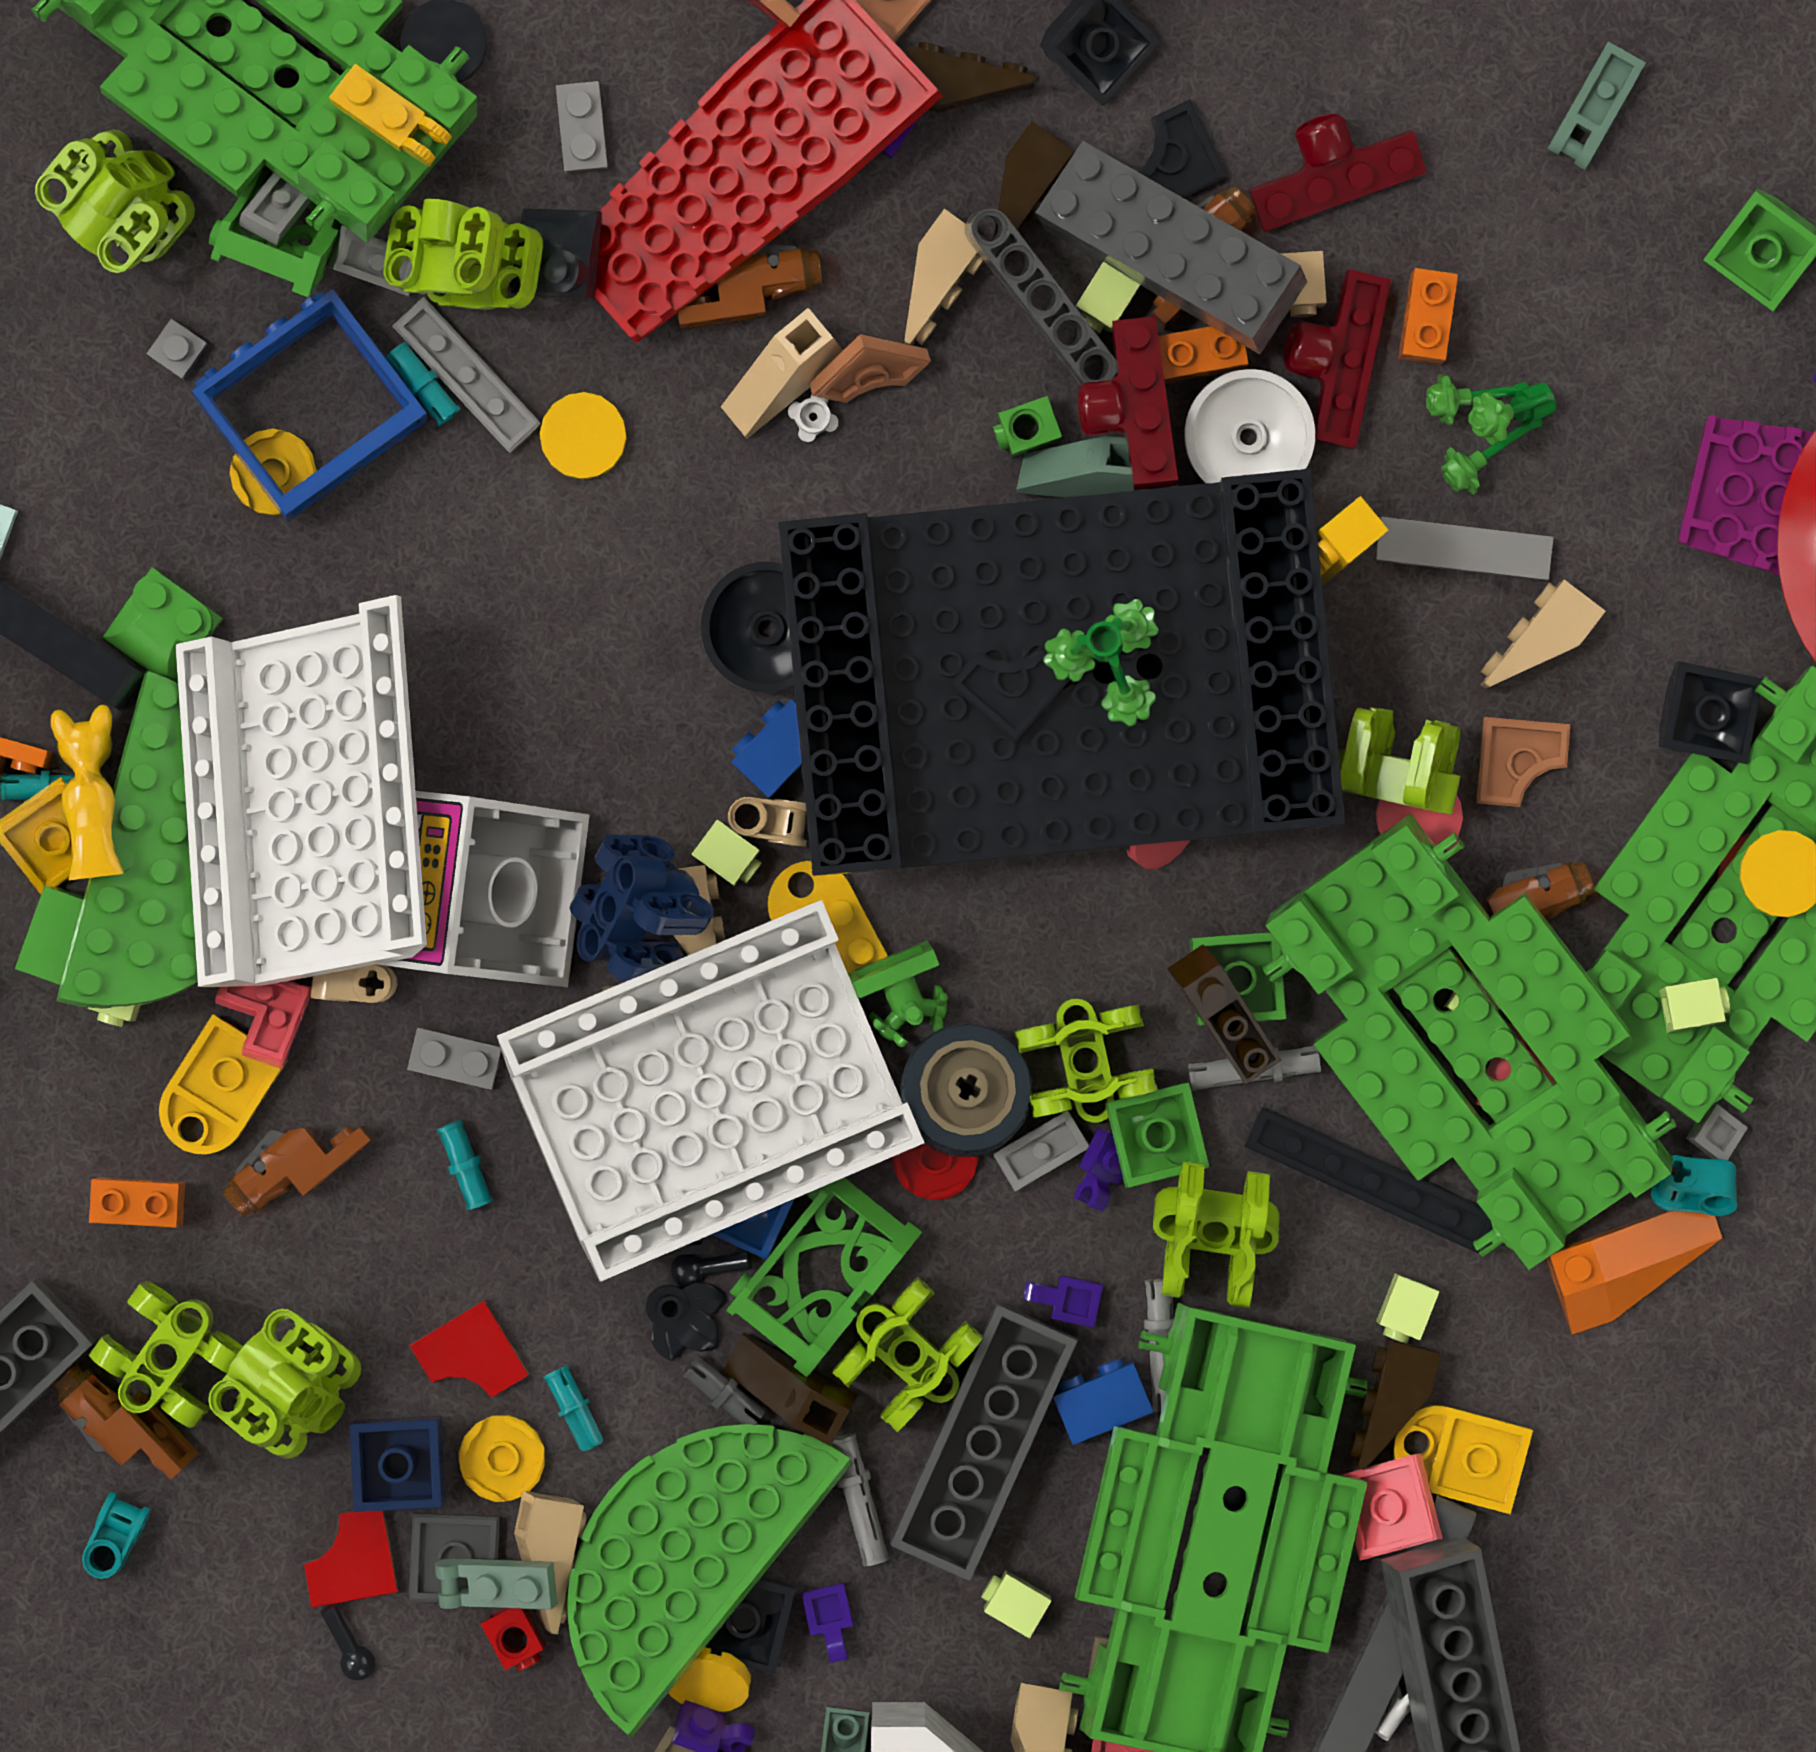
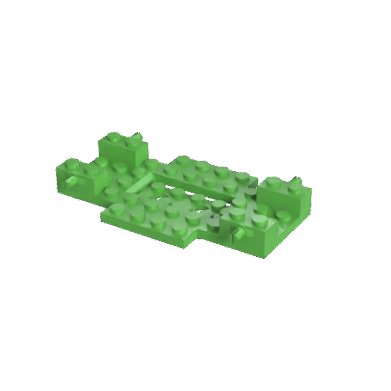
M40 0L31 9L33 14L37 18L40 16V20L46 22L57 8L61 9L125 59L100 86L101 93L238 197L260 170L267 166L318 205L305 218L311 227L314 225V229L320 231L331 217H334L366 243L373 238L477 118V96L458 83L454 76L465 62L470 59L464 50L461 53V48L455 46L441 64L429 61L410 45L401 53L379 36L402 10L403 4L401 0H255L340 64L341 69L344 71L341 76L331 69L325 60L315 57L298 44L291 34L281 31L265 19L258 9L248 6L242 0ZM217 16L225 17L231 22V30L225 36H213L206 29L208 21ZM354 64H357L425 112L426 117L437 122V124L441 125L451 134L452 138L446 145L434 141L420 129L412 137V139L427 147L434 155L435 160L430 167L420 163L403 150L399 152L330 103L329 96ZM282 68H291L298 73L299 81L291 88H282L274 81L276 72Z
M1814 666L1805 669L1795 685L1787 692L1769 680L1768 677H1764L1760 683L1762 685H1758L1755 692L1759 693L1776 707L1769 721L1750 745L1747 764L1737 763L1730 773L1709 757L1690 754L1593 888L1596 893L1627 914L1620 927L1588 971H1586L1630 1030L1629 1037L1601 1056L1694 1123H1699L1711 1105L1721 1100V1098L1736 1107L1741 1113L1746 1111L1748 1107L1734 1096L1736 1095L1749 1105L1754 1098L1732 1083L1734 1082L1736 1071L1750 1053L1747 1050L1770 1018L1804 1042H1808L1816 1031V904L1804 913L1788 917L1735 990L1728 986L1777 918V916H1770L1756 909L1742 890L1739 881L1740 861L1748 846L1762 835L1778 830L1796 831L1812 839L1816 844V668ZM1765 801L1768 802L1771 806L1735 857L1714 883L1672 943H1667L1665 939ZM1727 918L1735 924L1736 935L1732 941L1719 943L1713 938L1711 927L1717 919ZM1718 978L1719 988L1725 987L1729 997L1730 1012L1724 1013L1726 1021L1717 1025L1667 1033L1659 990L1667 986Z
M1410 813L1271 912L1265 926L1280 944L1283 954L1267 966H1264L1263 970L1266 976L1270 974L1269 979L1274 983L1278 978L1294 968L1307 979L1318 995L1323 991L1328 993L1346 1018L1318 1037L1313 1045L1418 1181L1452 1157L1455 1159L1479 1191L1476 1202L1489 1217L1493 1230L1473 1242L1476 1250L1480 1249L1479 1254L1485 1257L1504 1243L1515 1251L1524 1265L1530 1270L1564 1247L1566 1235L1631 1192L1636 1198L1671 1175L1673 1158L1658 1138L1672 1128H1675L1676 1124L1673 1118L1670 1119V1114L1666 1111L1647 1124L1597 1059L1629 1037L1630 1030L1529 896L1524 893L1489 917L1447 861L1452 855L1465 848L1461 839L1458 841V835L1453 832L1435 846ZM1452 945L1459 953V955L1463 958V960L1466 962V964L1469 966V968L1472 970V972L1475 974V976L1478 978V980L1482 983V985L1485 987V989L1488 991V993L1491 995L1494 1001L1498 1004V1006L1501 1008V1010L1504 1012V1014L1507 1016V1018L1510 1020L1513 1026L1517 1029V1031L1520 1033V1035L1523 1037V1039L1526 1041L1529 1047L1533 1050V1052L1536 1054V1056L1539 1058V1060L1542 1062V1064L1545 1066L1548 1072L1555 1079L1554 1082H1552V1080L1548 1077V1075L1545 1073V1071L1542 1069V1067L1539 1065V1063L1536 1061L1533 1055L1529 1052V1050L1526 1048V1046L1523 1044V1042L1520 1040L1517 1034L1513 1031V1029L1510 1027V1025L1507 1023V1021L1504 1019V1017L1501 1015L1498 1009L1494 1006V1004L1491 1002V1000L1488 998V996L1485 994L1482 988L1478 985V983L1475 981V979L1472 977V975L1469 973L1466 967L1462 964V962L1450 948ZM1393 988L1399 995L1405 1008L1411 1011L1427 1032L1430 1041L1437 1045L1453 1066L1456 1075L1463 1079L1479 1100L1482 1109L1489 1113L1495 1121L1489 1126L1485 1119L1482 1120L1392 1002L1387 992L1389 989ZM1441 989L1453 990L1459 999L1458 1006L1451 1011H1442L1434 1003V994ZM1495 1057L1505 1059L1511 1066L1509 1076L1502 1080L1491 1078L1486 1071L1487 1062Z
M1178 1303L1173 1325L1167 1336L1149 1333L1144 1330L1140 1334V1338L1156 1343L1139 1340V1349L1163 1353L1164 1364L1158 1388L1166 1393L1156 1434L1114 1426L1076 1588L1075 1598L1077 1600L1116 1608L1108 1644L1099 1643L1094 1667L1089 1673L1088 1678L1063 1673L1061 1679L1064 1682H1060L1059 1690L1084 1695L1085 1706L1079 1729L1091 1739L1154 1752H1262L1266 1733L1285 1738L1288 1731L1284 1728L1289 1729L1288 1719L1271 1717L1287 1644L1329 1653L1368 1482L1327 1472L1344 1395L1348 1394L1364 1398L1366 1391L1350 1386L1367 1389V1380L1349 1377L1356 1345L1346 1340L1304 1330L1300 1332L1228 1316L1219 1311ZM1204 1447L1210 1448L1207 1462L1203 1467V1480L1198 1502L1193 1510L1194 1519L1188 1545L1183 1553L1184 1563L1178 1589L1173 1596L1174 1606L1171 1619L1165 1618L1166 1610H1164L1199 1456H1202ZM1280 1464L1279 1471H1278V1476H1277V1480H1276V1484H1275V1489H1274V1493H1273V1497H1272V1502H1271V1506H1270V1510H1269V1515H1268V1519H1267V1523H1266V1528H1265V1532H1264V1536H1263V1541H1262V1545H1261V1549H1260V1554H1259V1558H1258V1562H1257V1567H1256V1571H1255V1575H1254V1580H1253V1584H1252V1588H1251V1593H1250V1597H1249V1601H1248V1606H1247V1610H1246V1614H1245V1619H1244V1623H1243V1627H1242V1632H1241V1634H1240L1241 1625H1242V1621H1243V1617H1244V1612H1245V1608H1246V1604H1247V1599H1248V1595H1249V1591H1250V1586H1251V1582H1252V1578H1253V1573H1254V1569H1255V1565H1256V1560H1257V1556H1258V1552H1259V1547H1260V1543H1261V1539H1262V1534H1263V1530H1264V1526H1265V1521H1266V1517H1267V1513H1268V1508H1269V1504H1270V1500H1271V1495H1272V1491H1273V1487H1274V1482H1275V1478H1276V1474H1277V1469H1278V1465ZM1233 1486L1241 1487L1246 1494L1244 1506L1236 1511L1228 1510L1223 1503L1225 1491ZM1213 1572L1222 1573L1226 1579L1224 1592L1216 1597L1208 1596L1203 1589L1205 1578Z

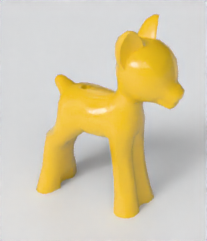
M102 704L94 710L89 721L74 723L66 712L55 710L51 715V728L58 741V752L62 760L75 773L74 778L68 782L62 794V809L72 839V860L68 880L124 874L112 840L115 798L112 787L102 777L100 772L101 767L108 760L112 749V739L110 736L112 728L111 711L107 705Z

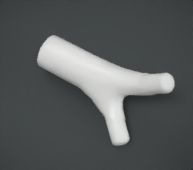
M1399 1683L1392 1695L1388 1711L1381 1719L1375 1731L1379 1737L1386 1741L1390 1739L1406 1715L1411 1712L1408 1694L1404 1697L1402 1696Z

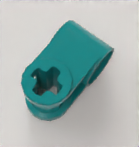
M1673 1155L1672 1170L1674 1167H1677L1675 1175H1669L1651 1189L1653 1202L1661 1209L1670 1212L1682 1211L1703 1213L1710 1216H1725L1737 1209L1736 1166L1724 1159H1700ZM1676 1191L1677 1194L1675 1199L1671 1200L1673 1192Z
M113 1491L109 1493L83 1552V1567L88 1574L100 1579L109 1578L123 1568L133 1545H135L151 1513V1508L145 1506L140 1509L118 1499L117 1493ZM99 1546H107L114 1552L115 1563L111 1569H102L95 1563L94 1553Z

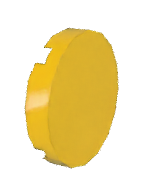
M586 392L569 394L555 402L543 417L540 430L542 451L550 464L565 476L580 480L599 477L612 470L623 456L627 441L624 420L616 407L602 396Z
M268 429L255 432L244 440L284 494L317 471L314 455L306 443L290 432ZM235 454L229 473L233 490L242 503L260 514L281 515Z
M1778 830L1762 835L1748 846L1740 861L1739 881L1749 902L1756 909L1770 916L1791 917L1801 914L1816 904V844L1812 839L1796 831Z
M493 1415L477 1422L464 1436L459 1450L460 1470L466 1485L478 1496L494 1502L512 1501L522 1497L523 1491L530 1492L539 1482L545 1467V1447L538 1432L525 1420L511 1415Z
M705 1647L668 1692L672 1698L681 1704L688 1700L718 1712L731 1711L742 1706L748 1698L751 1674L745 1664L732 1654L723 1651L721 1656L710 1654L711 1648Z

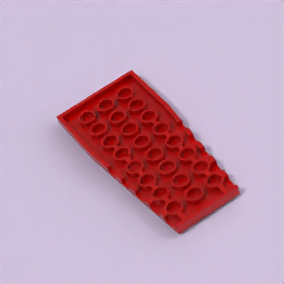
M804 0L795 8L799 11L798 14L800 16L791 27H781L778 24L737 60L697 102L700 107L686 122L680 119L668 132L671 136L669 140L655 154L650 151L639 162L642 168L624 186L619 183L609 193L612 199L600 210L602 212L595 298L635 343H639L841 188L943 97L933 83L855 0Z

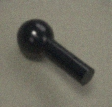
M750 1252L701 1259L696 1254L678 1255L671 1264V1275L677 1284L685 1287L689 1284L700 1282L704 1276L752 1269V1257Z
M336 1604L324 1607L320 1613L343 1654L340 1660L343 1674L355 1681L366 1679L372 1674L375 1667V1659L372 1652L366 1647L357 1645Z

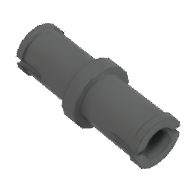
M698 1355L690 1364L703 1373L704 1376L700 1377L687 1367L681 1377L711 1399L710 1405L715 1409L721 1407L741 1424L756 1425L758 1422L746 1414L744 1409L746 1408L757 1418L761 1419L766 1408L760 1406L737 1387L738 1382L734 1378H725Z

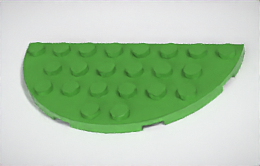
M150 671L146 672L142 681L113 789L115 806L112 821V840L124 874L89 878L56 999L58 1002L100 1009L137 1004L145 1005L173 996L198 982L178 683Z
M728 1425L702 1430L677 1439V1443L662 1449L651 1457L648 1455L639 1461L608 1491L584 1529L575 1566L570 1572L567 1596L568 1624L577 1664L594 1698L610 1719L630 1738L639 1730L853 1464L850 1458L834 1447L806 1434L801 1435L791 1431L776 1429L770 1425Z

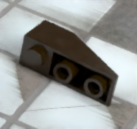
M919 42L918 47L908 45L907 57L943 96L928 109L929 111L939 113L1033 89L1035 75L1027 74L1028 68L1023 65L1003 62L1002 67L985 64L986 58L974 53L961 52L960 57L943 54L944 48L936 44Z
M1033 121L1030 122L1006 155L998 210L1006 215L1018 232L1028 218L1034 223L1038 220L1035 212L1074 154L1072 149ZM996 224V228H995L994 238H995V236H996V234H997V231H998V230H997V224ZM1014 251L1009 252L1006 256L1010 257Z
M1204 944L1167 968L1245 1085L1281 1061V1058L1222 966Z
M743 1332L724 1371L791 1426L831 1446L858 1393L815 1370L808 1377L804 1376L793 1367L797 1362L796 1360Z
M1388 1338L1386 1339L1385 1347L1377 1346L1371 1371L1378 1373L1374 1390L1366 1389L1360 1411L1361 1414L1367 1415L1363 1432L1355 1431L1349 1455L1356 1457L1354 1465L1357 1468L1365 1470L1431 1397L1442 1354L1434 1350L1405 1344Z

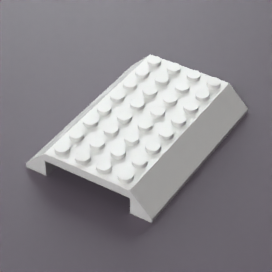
M394 595L359 603V614L240 641L229 642L211 636L176 644L198 986L269 985L414 957L427 945L401 596Z
M822 900L497 1035L515 1090L579 1242L600 1282L924 1143L908 1102L903 1104L837 950L835 942L839 939Z

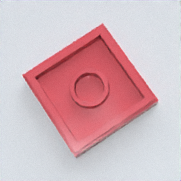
M1414 1454L1367 1467L1365 1470L1360 1469L1342 1474L1368 1482L1354 1540L1359 1561L1443 1539L1421 1454Z

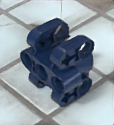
M607 835L595 855L596 863L607 872L602 884L581 885L570 903L569 909L571 914L582 922L577 937L580 957L587 962H608L609 972L622 982L629 981L684 958L678 948L679 942H672L665 935H697L707 928L714 914L712 905L699 895L694 879L686 871L676 869L672 863L675 852L663 839L650 835Z

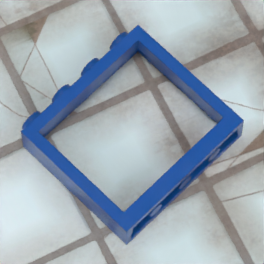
M333 289L325 295L320 292L313 298H307L300 306L302 309L300 313L290 320L285 316L275 321L265 331L268 336L254 346L251 342H247L231 354L230 358L232 361L219 371L216 367H213L204 372L205 376L196 381L197 387L191 390L194 400L287 523L427 422L426 411ZM332 316L402 410L284 494L214 400Z

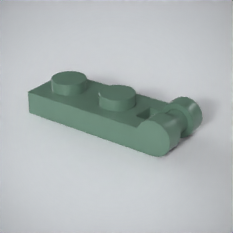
M1607 42L1547 149L1557 155L1562 152L1575 159L1573 164L1585 170L1646 62ZM1575 126L1590 134L1584 145L1569 137Z
M443 1559L435 1563L436 1578L441 1579L442 1590L438 1592L440 1608L453 1609L467 1606L551 1610L558 1604L554 1562ZM458 1577L467 1578L468 1588H459Z

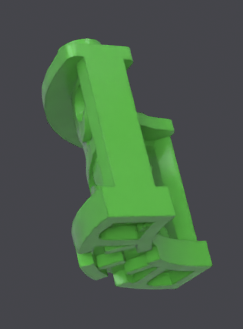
M264 166L241 192L238 200L223 221L217 220L214 224L209 238V244L214 246L211 259L220 262L226 256L294 283L293 292L309 297L325 275L328 257L331 256L343 224L334 217H331L320 231L315 230L314 225L312 227L309 224L298 225L290 228L278 245L239 226L241 213L263 187L269 170L272 174L274 173L267 166ZM311 201L308 205L310 212L312 213L318 205ZM297 239H307L311 244L308 246L301 245Z
M841 1178L809 1192L806 1196L813 1202L754 1276L751 1277L745 1272L729 1292L736 1298L726 1311L732 1316L737 1313L797 1362L793 1367L806 1377L813 1371L922 1233L909 1221L904 1226L846 1178ZM834 1196L859 1214L853 1230H842L846 1223V1215L843 1209L841 1210L840 1217L836 1220H830L825 1215L826 1206ZM813 1215H815L816 1224L821 1231L797 1237ZM865 1220L892 1242L873 1234L861 1232ZM845 1245L841 1255V1270L846 1282L854 1289L847 1298L839 1292L820 1290L802 1299L798 1284L799 1253L819 1246ZM854 1246L862 1247L856 1257L864 1256L868 1260L867 1268L861 1272L852 1270L849 1264ZM784 1253L783 1279L777 1276H766ZM763 1287L773 1288L776 1294L775 1299L767 1303L768 1305L778 1306L787 1300L789 1310L780 1318L775 1319L752 1300L755 1294ZM820 1299H825L831 1304V1312L825 1318L817 1315V1307L810 1311L809 1315L805 1309L806 1306ZM793 1317L798 1329L810 1346L783 1324Z

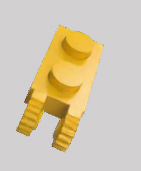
M357 64L353 65L329 96L332 105L399 152L405 151L426 166L430 167L435 157L427 147L412 139L417 130L420 129L434 141L446 145L452 138L445 128L431 118L426 117L425 112Z

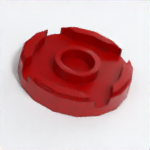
M923 1143L893 1156L892 1161L894 1172L904 1188L915 1196L929 1200L951 1198L966 1188L975 1174L978 1156H950L934 1150Z

